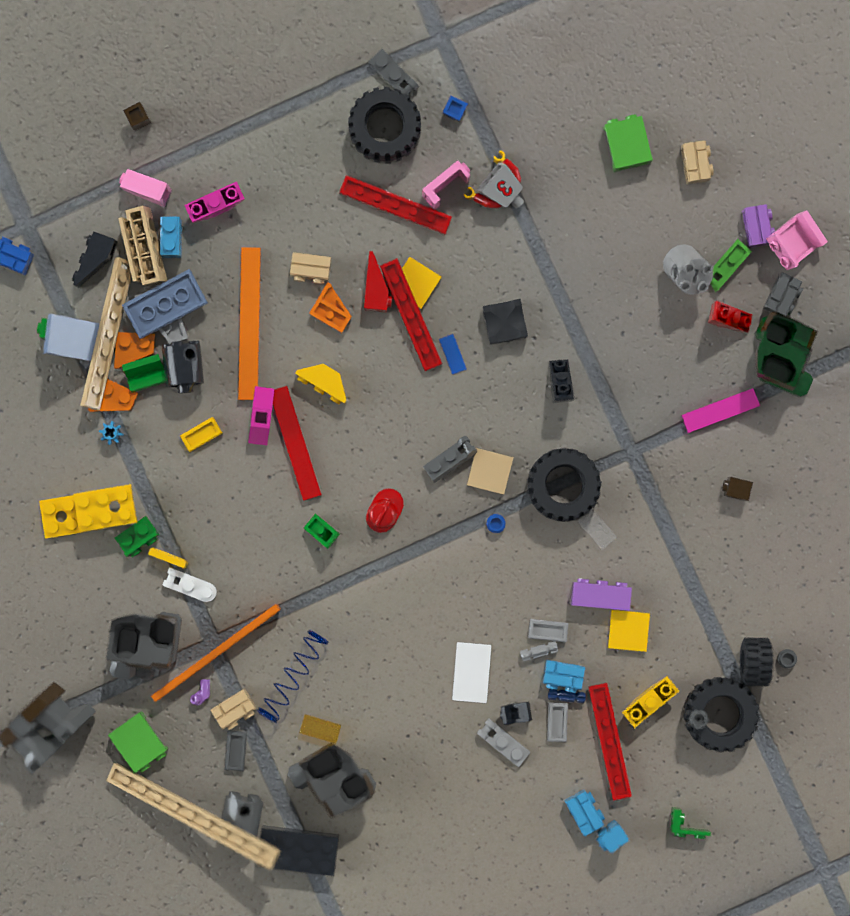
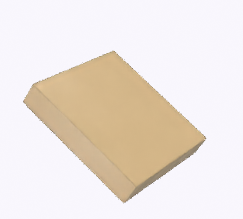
M476 448L477 453L474 455L467 485L504 495L514 457Z

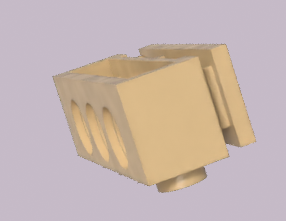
M140 206L125 210L127 218H119V223L133 282L142 283V285L149 287L166 282L167 277L162 256L160 255V247L151 208Z

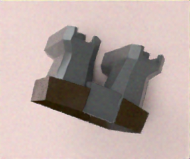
M161 612L155 617L132 614L111 620L106 660L111 661L109 671L111 675L116 678L131 679L136 675L137 668L151 670L152 666L168 668L177 660L182 624L180 615Z
M55 682L35 697L0 734V742L4 748L11 745L25 758V768L31 774L42 766L96 712L90 704L70 709L61 699L66 690ZM40 725L53 734L42 737L36 728Z
M332 742L291 765L288 770V776L295 788L304 789L309 786L318 803H322L330 818L336 817L370 798L375 793L376 782L369 770L365 768L359 769L352 758L353 756Z

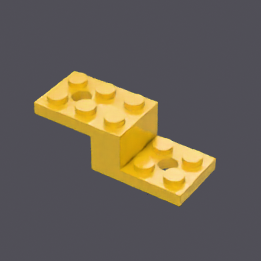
M132 484L39 501L45 539L138 523ZM113 501H117L120 504V509L117 512L110 510V504ZM60 511H64L67 515L64 522L57 520V514Z

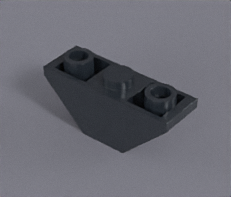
M568 359L549 361L553 403L572 402L574 400Z

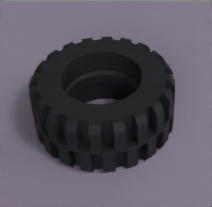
M379 87L373 88L372 92L369 93L367 91L363 93V97L361 99L358 98L355 101V106L350 110L348 125L351 141L355 145L356 150L362 153L368 160L371 158L376 163L384 161L385 164L391 163L393 160L400 161L403 156H408L411 150L415 149L421 135V116L415 102L410 100L409 95L402 94L401 90L396 88L395 90H390V87H384V89L380 90ZM380 109H390L397 112L403 121L401 134L389 142H380L373 139L367 130L368 118L372 113Z
M554 449L542 455L532 466L527 479V491L532 505L535 506L540 514L560 522L573 521L585 516L594 508L601 494L602 481H600V472L597 470L596 464L586 454L575 449ZM559 467L572 468L579 474L582 480L580 495L569 503H560L553 500L546 489V480L549 474Z
M714 677L713 679L704 680L700 685L697 684L693 692L688 694L687 703L685 702L684 704L685 713L683 714L686 722L685 726L692 738L705 748L722 753L724 751L732 752L738 747H744L745 743L753 738L754 731L757 732V722L760 721V715L758 714V710H760L759 705L755 701L754 694L740 682L726 677ZM715 697H728L738 706V722L728 732H715L707 725L702 729H695L689 723L691 713L694 710L704 711L707 703Z

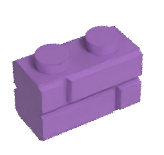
M766 204L744 208L742 214L748 248L769 245L766 238L775 232V229L771 228L770 220H772L771 209H768Z

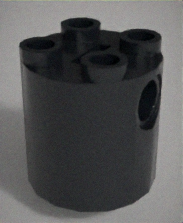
M182 341L171 342V344L162 345L166 387H176L178 393L183 394L194 392L193 386L204 384L199 341H189L184 344Z

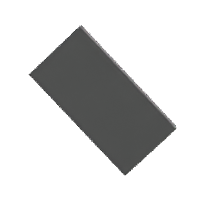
M228 730L224 770L244 771L247 732Z

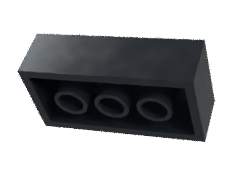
M267 825L262 826L260 840L280 850L272 869L334 876L340 834ZM257 863V867L267 868V867H265V866H263V865Z

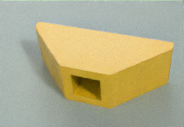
M319 364L299 369L295 372L299 376L297 378L298 381L305 385L309 382L315 386V391L322 395L324 393L331 396L330 400L338 405L341 402L346 404L347 399L341 375L325 364Z
M666 676L635 698L622 713L635 728L676 695L679 690Z

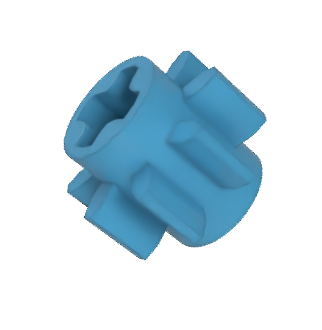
M111 421L110 425L103 423L105 428L99 430L100 433H103L101 441L108 439V445H111L114 440L119 443V436H124V434L119 432L122 426L114 427V421ZM109 429L115 430L113 432L114 437L107 436L109 434Z

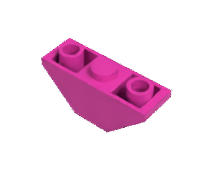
M236 181L184 206L192 223L227 212L245 200Z
M255 386L248 441L250 444H268L274 388Z

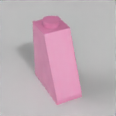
M127 169L126 173H122L119 180L122 190L162 207H165L172 191L167 183Z

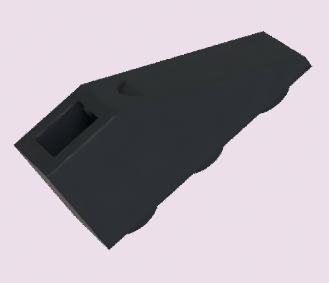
M94 231L92 235L88 236L86 246L88 247L79 259L81 265L72 277L75 287H81L111 260L118 243L115 239Z

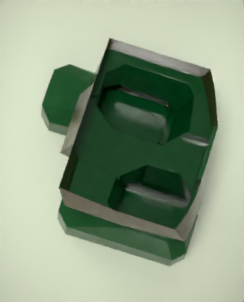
M778 312L770 313L768 316L761 318L755 331L757 340L761 341L758 349L755 351L756 373L760 381L796 397L808 394L813 378L810 373L805 372V369L812 354V345L818 331Z

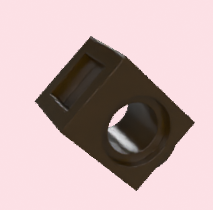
M728 477L723 482L722 491H725L724 496L749 501L753 482Z

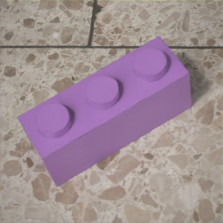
M578 579L572 585L571 605L630 611L632 588L627 587V583L616 582V586L608 585V581L597 580L596 584H590L588 579Z

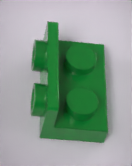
M145 516L138 523L133 524L116 536L115 540L124 551V555L126 557L131 555L133 558L142 552L140 548L144 545L150 546L157 541L156 537L160 534L149 518Z

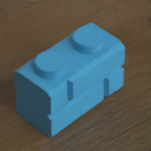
M160 217V225L162 226L160 228V255L162 258H182V219L180 217Z
M546 660L543 683L546 684V688L558 689V686L566 687L565 691L576 693L577 689L582 690L585 666Z
M584 789L564 800L583 836L604 826L602 821L605 818L601 810H596L593 806V803L596 801L591 792L586 793Z
M615 820L607 824V827L597 831L599 837L596 840L604 851L608 849L609 852L613 853L619 848V845L622 846L629 841V838Z

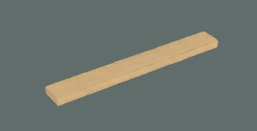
M115 257L80 405L100 411L124 310L122 305L125 304L131 280L129 262L120 257Z

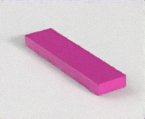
M754 388L681 416L687 432L690 433L759 407L760 404Z

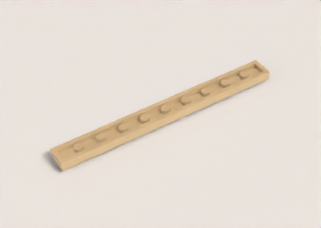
M118 763L113 764L106 780L107 782L268 869L273 868L280 852L279 849L134 773Z

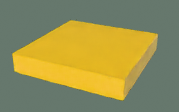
M409 256L402 269L418 307L422 309L442 277Z
M611 610L608 648L647 652L650 613Z

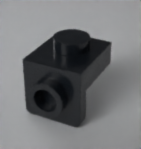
M529 701L501 706L500 717L504 726L532 721Z

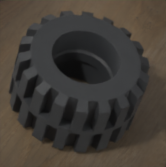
M745 637L740 648V676L743 685L763 687L770 685L773 676V648L769 638Z

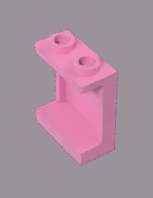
M456 161L422 189L423 198L436 210L440 206V198L436 194L458 176L467 184L470 181V169L464 162L461 164L459 161Z
M807 210L796 214L766 238L770 248L776 253L781 265L786 270L797 267L802 259L816 248L828 242Z

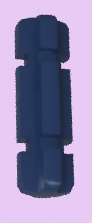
M549 689L548 699L585 703L586 694L584 692L574 693L565 690Z

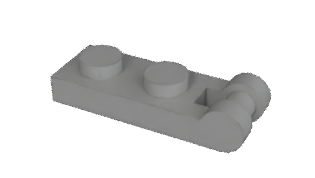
M488 718L485 722L486 725L483 729H479L477 734L519 767L530 754V751ZM492 729L495 730L496 733L494 734V736L490 737L488 733Z

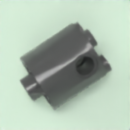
M229 791V795L225 797L221 819L257 838L264 802L261 801L262 799L258 795L248 794V797L241 796L239 792ZM242 806H247L244 811H239Z

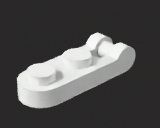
M169 567L167 572L169 574L167 579L164 580L163 586L205 602L212 601L216 597L217 590L213 584ZM176 576L181 578L179 585L174 583Z

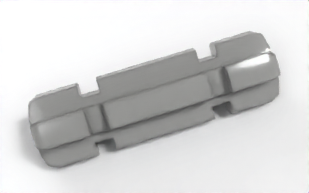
M552 641L548 645L542 644L530 648L531 650H521L520 654L525 662L531 660L530 658L532 657L535 659L548 655L549 652L551 654L558 652L557 643Z

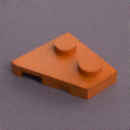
M327 282L309 314L343 333L352 316L332 285Z
M118 332L114 369H120L123 364L153 355L155 353L156 335L150 334L140 339L137 333Z
M107 379L100 411H131L139 393H132L130 389ZM88 408V411H90V412H96V411H98V410H93V409Z

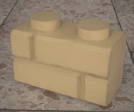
M706 141L682 144L681 150L686 184L709 181L711 176L714 175L713 165L709 164L708 157H711L710 146H706Z
M293 252L290 276L294 277V281L305 282V279H311L315 284H324V281L329 282L332 259L326 256Z
M244 688L212 708L211 712L222 729L227 727L230 730L238 725L237 720L242 717L246 720L254 715L253 710L257 707Z

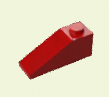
M369 251L364 310L387 312V309L392 306V296H389L388 288L373 251Z

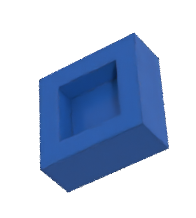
M450 96L442 114L460 122L468 103Z

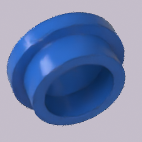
M493 514L487 519L486 525L490 532L500 533L504 530L506 522L501 515Z

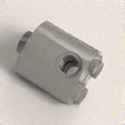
M686 244L677 245L664 258L663 269L665 274L681 291L692 295L705 293L709 289L713 279V267L692 246Z

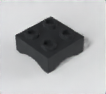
M521 299L483 306L490 345L528 337Z

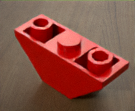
M715 301L711 306L708 323L721 328L749 333L753 314L720 301Z

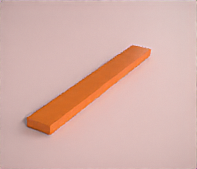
M241 247L238 400H254L255 386H258L261 248Z
M273 605L151 696L152 699L156 702L259 627L280 611L279 605Z

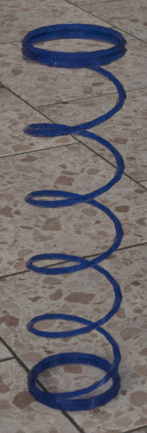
M310 629L307 633L317 640L303 637V640L316 653L317 658L293 652V655L306 668L308 673L284 667L283 670L296 683L298 688L295 689L279 683H273L277 690L286 698L287 704L264 698V701L276 713L278 719L260 707L256 709L258 713L274 723H277L280 719L279 715L266 700L284 706L290 704L288 698L276 685L291 690H299L298 683L286 669L302 675L309 674L308 668L296 654L309 659H319L318 653L306 639L325 645L329 643L325 638Z

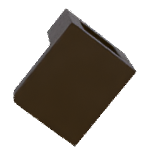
M141 102L123 110L134 131L152 123Z

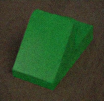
M316 513L304 527L309 534L327 549L340 535L337 530Z

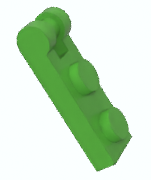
M737 239L713 266V275L717 273L721 276L719 281L713 277L710 283L713 286L712 289L716 292L752 252L740 240Z

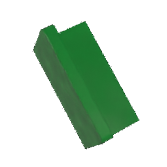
M159 354L122 365L132 393L165 383L164 365Z

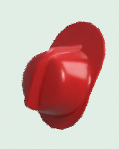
M391 488L378 492L366 514V522L373 531L382 533L392 529L403 510L404 501L401 494Z

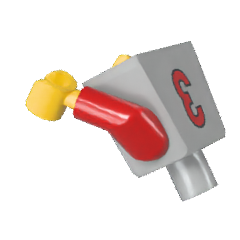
M499 151L502 158L497 159L494 156V162L497 165L476 189L478 193L476 194L472 187H467L468 190L472 191V194L470 196L463 195L466 199H474L476 203L487 208H506L511 204L518 209L524 202L518 196L523 188L520 184L519 169L509 159H505L503 151Z

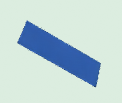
M454 334L440 338L439 341L452 374L466 370L467 368Z

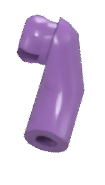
M210 679L200 680V690L190 697L191 704L198 706L209 698Z

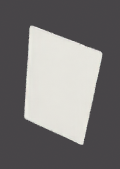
M457 643L452 700L487 702L491 645Z

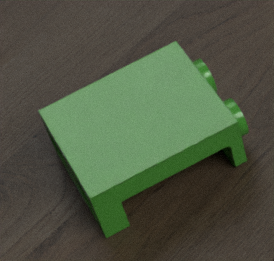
M636 114L625 117L626 120L621 121L612 119L604 125L603 129L606 132L614 172L651 164L653 159L642 116L637 117Z
M142 711L108 735L134 773L138 770L141 773L151 766L149 762L154 759L159 761L166 756L165 751L168 749L149 725Z

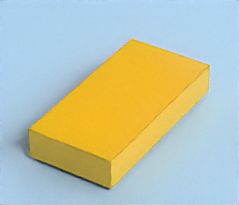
M211 417L183 433L180 437L188 451L192 452L223 434L214 417Z
M154 547L149 550V555L182 568H186L188 565V560Z

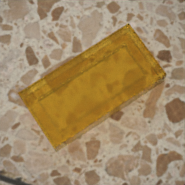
M305 714L299 733L336 744L342 725Z

